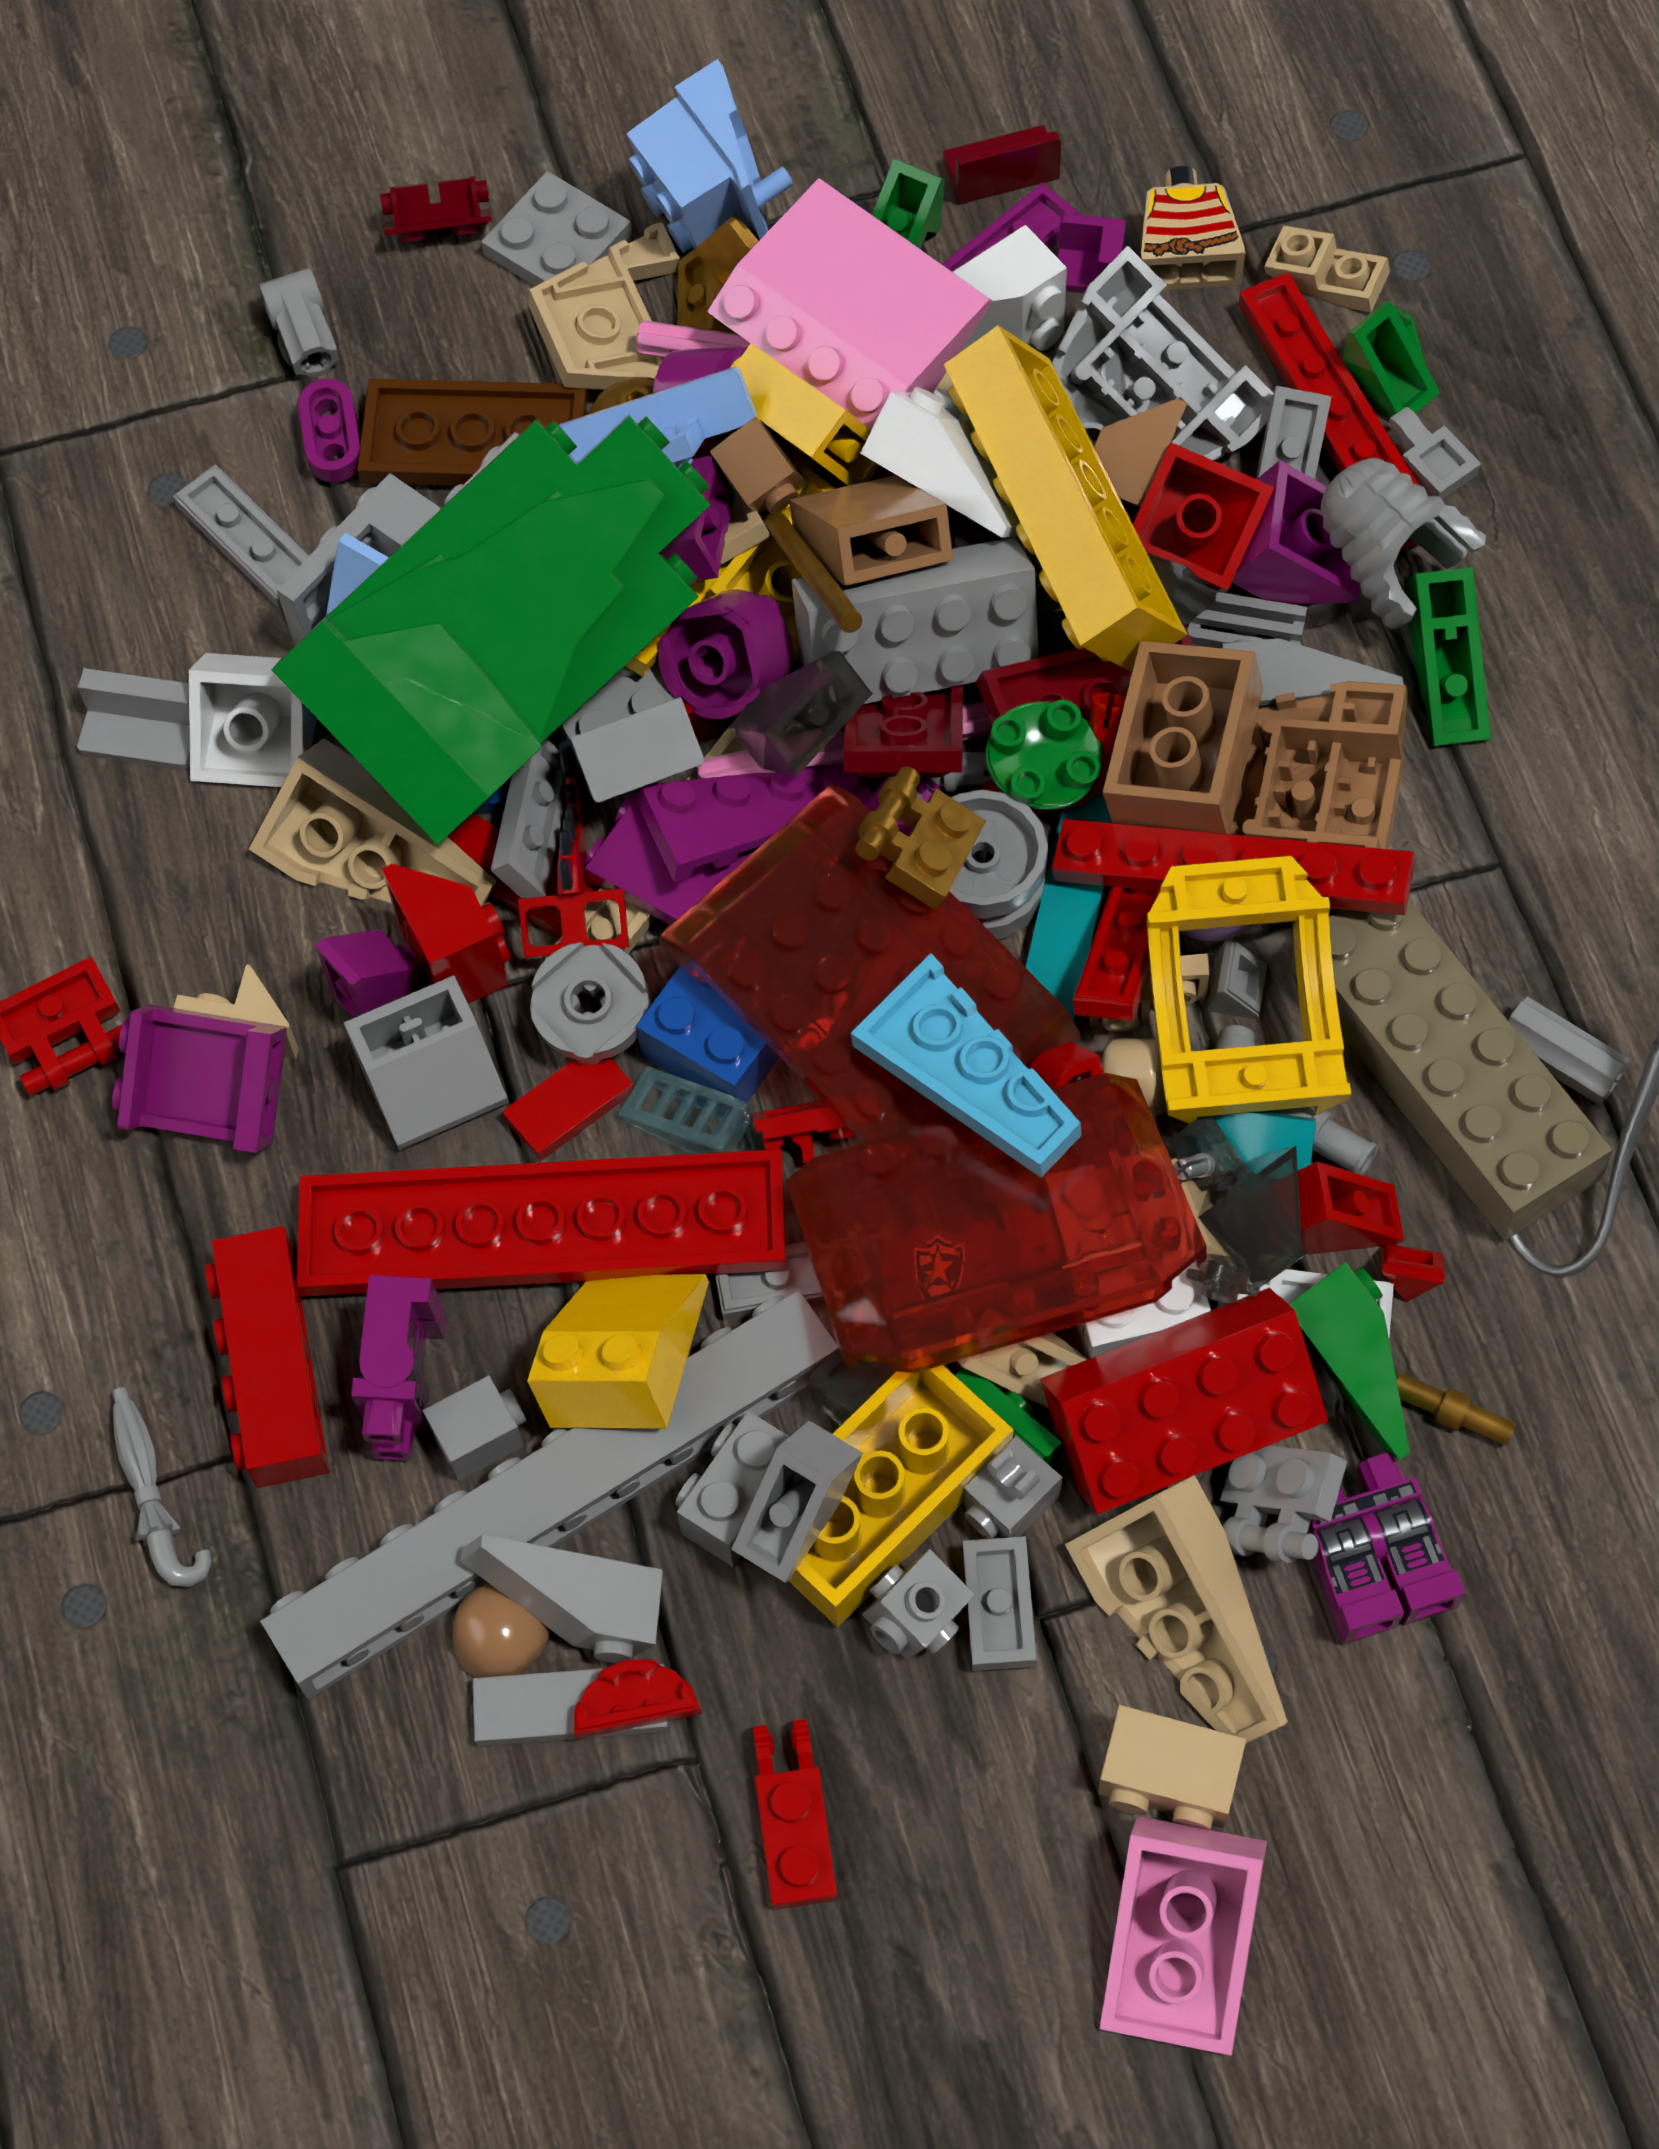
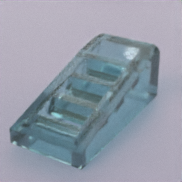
M646 1066L618 1114L619 1120L691 1154L734 1152L752 1121L750 1104L729 1094ZM653 1087L663 1091L652 1112L648 1113L640 1110ZM674 1097L682 1100L672 1120L662 1118ZM695 1106L702 1111L693 1127L690 1128L683 1124ZM713 1116L722 1119L713 1135L704 1133Z

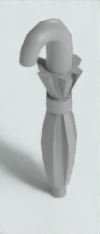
M117 1388L112 1391L115 1402L113 1405L117 1454L119 1463L131 1487L135 1490L134 1496L137 1507L140 1510L135 1542L143 1539V1545H148L157 1573L169 1585L191 1587L206 1580L212 1565L211 1551L201 1550L195 1553L193 1566L186 1567L178 1561L172 1535H178L181 1527L161 1505L162 1498L159 1487L156 1486V1455L148 1429L136 1405L130 1400L127 1388Z

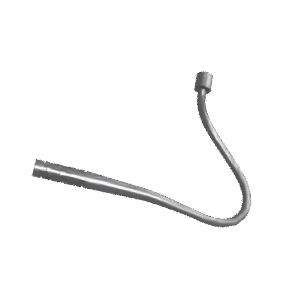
M1659 1030L1656 1035L1657 1038H1655L1656 1040L1652 1044L1653 1048L1648 1054L1619 1139L1601 1223L1589 1249L1577 1261L1565 1265H1553L1536 1257L1525 1246L1518 1233L1508 1239L1514 1251L1527 1264L1552 1277H1568L1583 1272L1598 1258L1606 1246L1631 1157L1659 1093Z

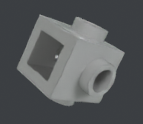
M929 1549L910 1562L904 1570L896 1563L891 1566L869 1589L876 1599L862 1615L872 1625L870 1630L877 1642L889 1652L894 1654L900 1653L907 1660L925 1648L933 1655L944 1646L959 1629L952 1619L975 1594Z

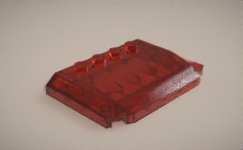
M1104 1073L1051 1089L1080 1121L1081 1137L1042 1178L958 1119L952 1117L814 1157L787 1179L788 1195L845 1366L859 1367L857 1360L892 1363L893 1371L917 1373L1157 1302L1172 1290V1280L1193 1262H1195L1197 1267L1207 1260L1206 1243L1138 1080Z

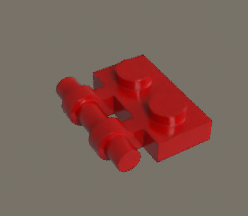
M92 956L0 1001V1040L12 1063L15 1065L33 1055H36L40 1066L19 1076L30 1097L51 1086L56 1091L70 1084L69 1077L98 1062L104 1067L119 1059L116 1053L120 1052L119 1036L122 1025L105 1033L100 1022L121 1011ZM82 1031L85 1032L89 1040L88 1042L58 1057L56 1056L52 1046Z

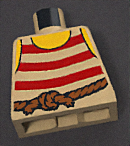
M1177 166L1170 169L1165 174V187H1153L1147 191L1141 259L1167 285L1162 291L1241 286L1245 247L1225 187L1218 183L1198 184L1197 173L1189 166Z

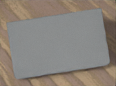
M83 668L78 690L87 708V713L77 744L81 755L177 770H186L189 767V683Z
M681 697L570 737V747L576 763L581 766L591 796L596 803H602L700 767L704 762L703 754Z

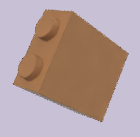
M895 475L789 499L792 525L832 578L845 586L953 560L946 503Z

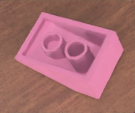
M1137 1816L1130 1836L1100 2029L1232 2056L1267 1841Z

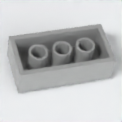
M1012 537L952 549V561L845 586L835 580L863 619L861 627L852 633H846L840 628L803 577L792 579L801 681L817 713L846 708L847 703L857 699L859 705L882 701L883 696L892 695L893 699L908 696L913 692L923 693L974 683L984 670L1039 658L1035 568L1017 539Z

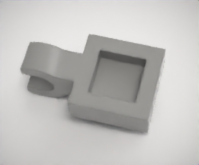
M1405 407L1389 419V423L1394 428L1388 431L1387 434L1399 453L1403 454V460L1418 484L1425 488L1428 497L1438 496L1443 500L1478 475L1481 463L1445 425L1432 434L1422 424L1419 417L1408 407Z

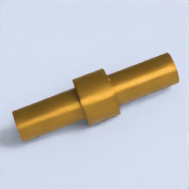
M1400 1373L1397 1379L1400 1399L1437 1415L1436 1422L1456 1431L1462 1426L1503 1445H1508L1517 1423L1472 1404V1396L1449 1387L1447 1392L1442 1391L1404 1373Z

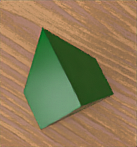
M1384 301L1347 333L1343 362L1368 403L1388 419L1405 407H1408L1417 414L1440 393L1427 369L1414 316L1394 306L1392 301Z

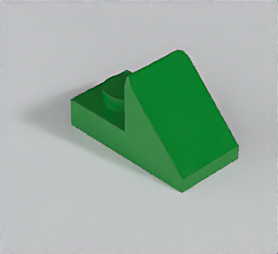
M894 158L872 215L921 249L927 232L939 233L941 228L945 179Z

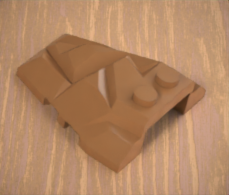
M1346 681L1331 684L1332 694L1296 701L1294 692L1277 695V705L1259 708L1230 834L1389 849L1404 767L1402 744L1406 728L1407 686Z

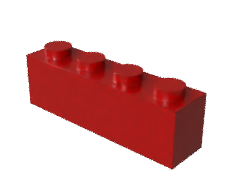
M279 1226L211 1240L215 1262L205 1264V1273L212 1300L220 1298L223 1318L214 1320L213 1326L220 1356L229 1355L232 1375L222 1377V1387L228 1412L238 1413L240 1433L231 1434V1447L237 1470H247L257 1489L329 1474L330 1468L303 1301L296 1288L297 1264L295 1251L285 1227Z

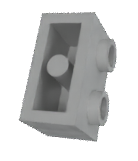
M747 1411L738 1426L729 1423L715 1441L711 1451V1455L715 1458L702 1477L694 1473L686 1481L678 1494L675 1505L679 1507L677 1516L681 1534L734 1567L741 1555L731 1549L776 1448L790 1436L750 1411Z

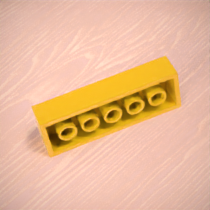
M998 325L943 364L953 383L948 388L949 394L957 408L964 415L969 416L975 428V431L971 433L972 442L981 456L992 463L997 477L993 479L994 487L1005 504L1014 509L1020 521L1016 525V532L1027 550L1037 556L1043 568L1038 574L1040 582L1048 595L1054 601L1060 603L1066 615V618L1062 620V627L1074 646L1080 650L1086 648L1097 654L1103 662L1111 661L1132 672L1140 641L1174 644L1185 637L1187 633L1051 360Z

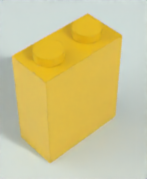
M751 343L743 355L736 359L730 368L738 367L740 369L757 412V418L847 486L870 481L880 467L878 463L861 454L871 430L844 408Z

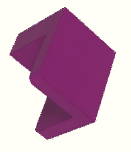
M1062 214L1057 258L1067 267L1066 292L1084 293L1096 277L1124 250L1126 220Z

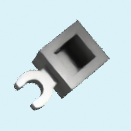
M1015 1436L964 1487L963 1506L967 1509L964 1516L968 1523L985 1539H993L995 1536L997 1538L1021 1537L1061 1496L1062 1477L1020 1438Z

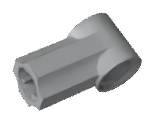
M307 268L258 284L274 331L279 330L295 374H303L314 378L329 373L330 368L340 360L330 328L327 326L324 318L326 312L312 270Z

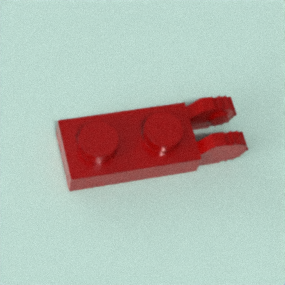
M807 1719L793 1721L794 1727L791 1730L793 1749L797 1752L800 1769L794 1771L774 1773L772 1733L768 1731L767 1725L753 1727L760 1775L755 1776L773 1910L838 1901L819 1767H814Z

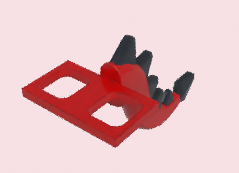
M560 740L559 743L561 769L565 775L567 807L565 810L566 818L563 821V830L560 833L557 879L558 895L518 899L524 958L552 955L557 950L576 943H583L584 946L598 945L603 947L602 943L618 948L630 947L624 888L587 891L584 876V861L586 858L584 820L576 775L577 766L569 740ZM614 900L619 906L620 935L614 939H590L586 927V905L593 901ZM535 907H557L561 915L563 934L561 942L555 945H532L528 935L527 912Z

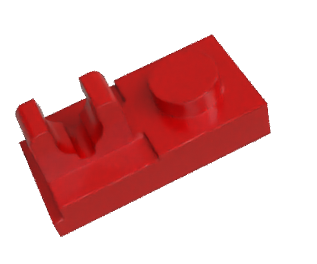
M868 1091L751 1113L755 1131L761 1132L764 1150L779 1149L784 1144V1137L790 1136L792 1141L800 1146V1153L804 1163L812 1162L815 1156L811 1131L817 1130L818 1133L828 1131L830 1139H842L865 1133L864 1124L877 1122L873 1097Z

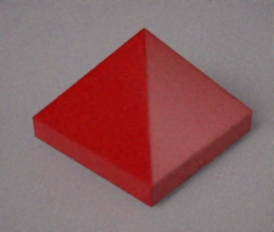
M1387 1243V1245H1383L1382 1274L1391 1284H1394L1395 1290L1403 1300L1408 1302L1443 1284L1445 1277L1444 1255L1440 1252Z

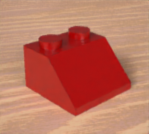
M1170 442L1133 526L1158 575L1175 582L1228 592L1275 487Z
M390 864L381 868L397 922L412 951L421 962L422 971L429 985L454 975L468 1004L509 986L503 964L511 961V956L502 938L505 935L503 926L491 902L481 906L471 886L396 864Z

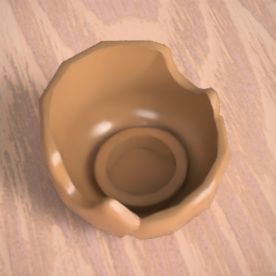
M488 1582L478 1586L464 1598L457 1609L452 1625V1651L463 1670L476 1678L522 1675L536 1659L543 1655L546 1642L549 1639V1628Z

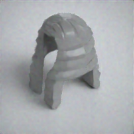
M1378 458L1363 459L1340 472L1326 487L1321 501V512L1324 518L1323 528L1330 533L1331 545L1335 548H1341L1343 560L1351 567V579L1359 582L1361 593L1365 598L1371 599V612L1381 617L1383 625L1391 630H1396L1409 623L1417 609L1402 590L1394 570V563L1398 553L1408 538H1411L1446 569L1462 562L1467 554V550L1470 553H1474L1485 545L1486 535L1476 530L1469 518L1462 516L1455 506L1445 505L1441 497H1428L1425 488L1413 484L1409 474L1400 473L1394 464Z

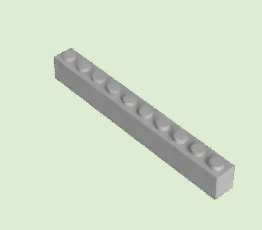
M800 1290L786 1298L782 1295H777L766 1300L755 1309L752 1319L734 1330L730 1327L722 1328L702 1342L700 1345L701 1350L687 1358L667 1429L558 1428L543 1440L542 1448L522 1460L519 1457H514L504 1461L488 1475L489 1480L469 1493L461 1490L447 1496L437 1504L434 1509L435 1514L414 1527L412 1524H404L395 1528L380 1541L381 1547L360 1560L357 1557H352L338 1563L327 1572L325 1576L326 1581L305 1594L303 1591H296L277 1601L270 1609L271 1614L260 1622L308 1700L459 1607L470 1592L487 1582L460 1562L462 1548L482 1534L554 1548L710 1451L723 1429L729 1423L738 1426L747 1411H750L759 1418H763L840 1370L839 1347Z

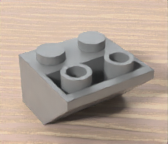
M454 975L344 1022L356 1058L399 1150L509 1103L478 1024Z

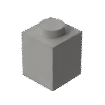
M489 1375L422 1410L435 1440L458 1481L524 1447L518 1426L526 1422V1418L511 1390L507 1389L499 1394Z

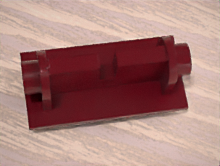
M470 176L467 178L438 181L441 202L434 203L430 202L428 183L390 187L389 193L380 194L383 215L393 214L394 216L393 222H386L385 235L397 234L399 242H410L429 238L430 229L450 227L452 235H464L482 231V223L492 221V209H480V203L490 202L487 180L476 181L475 176Z

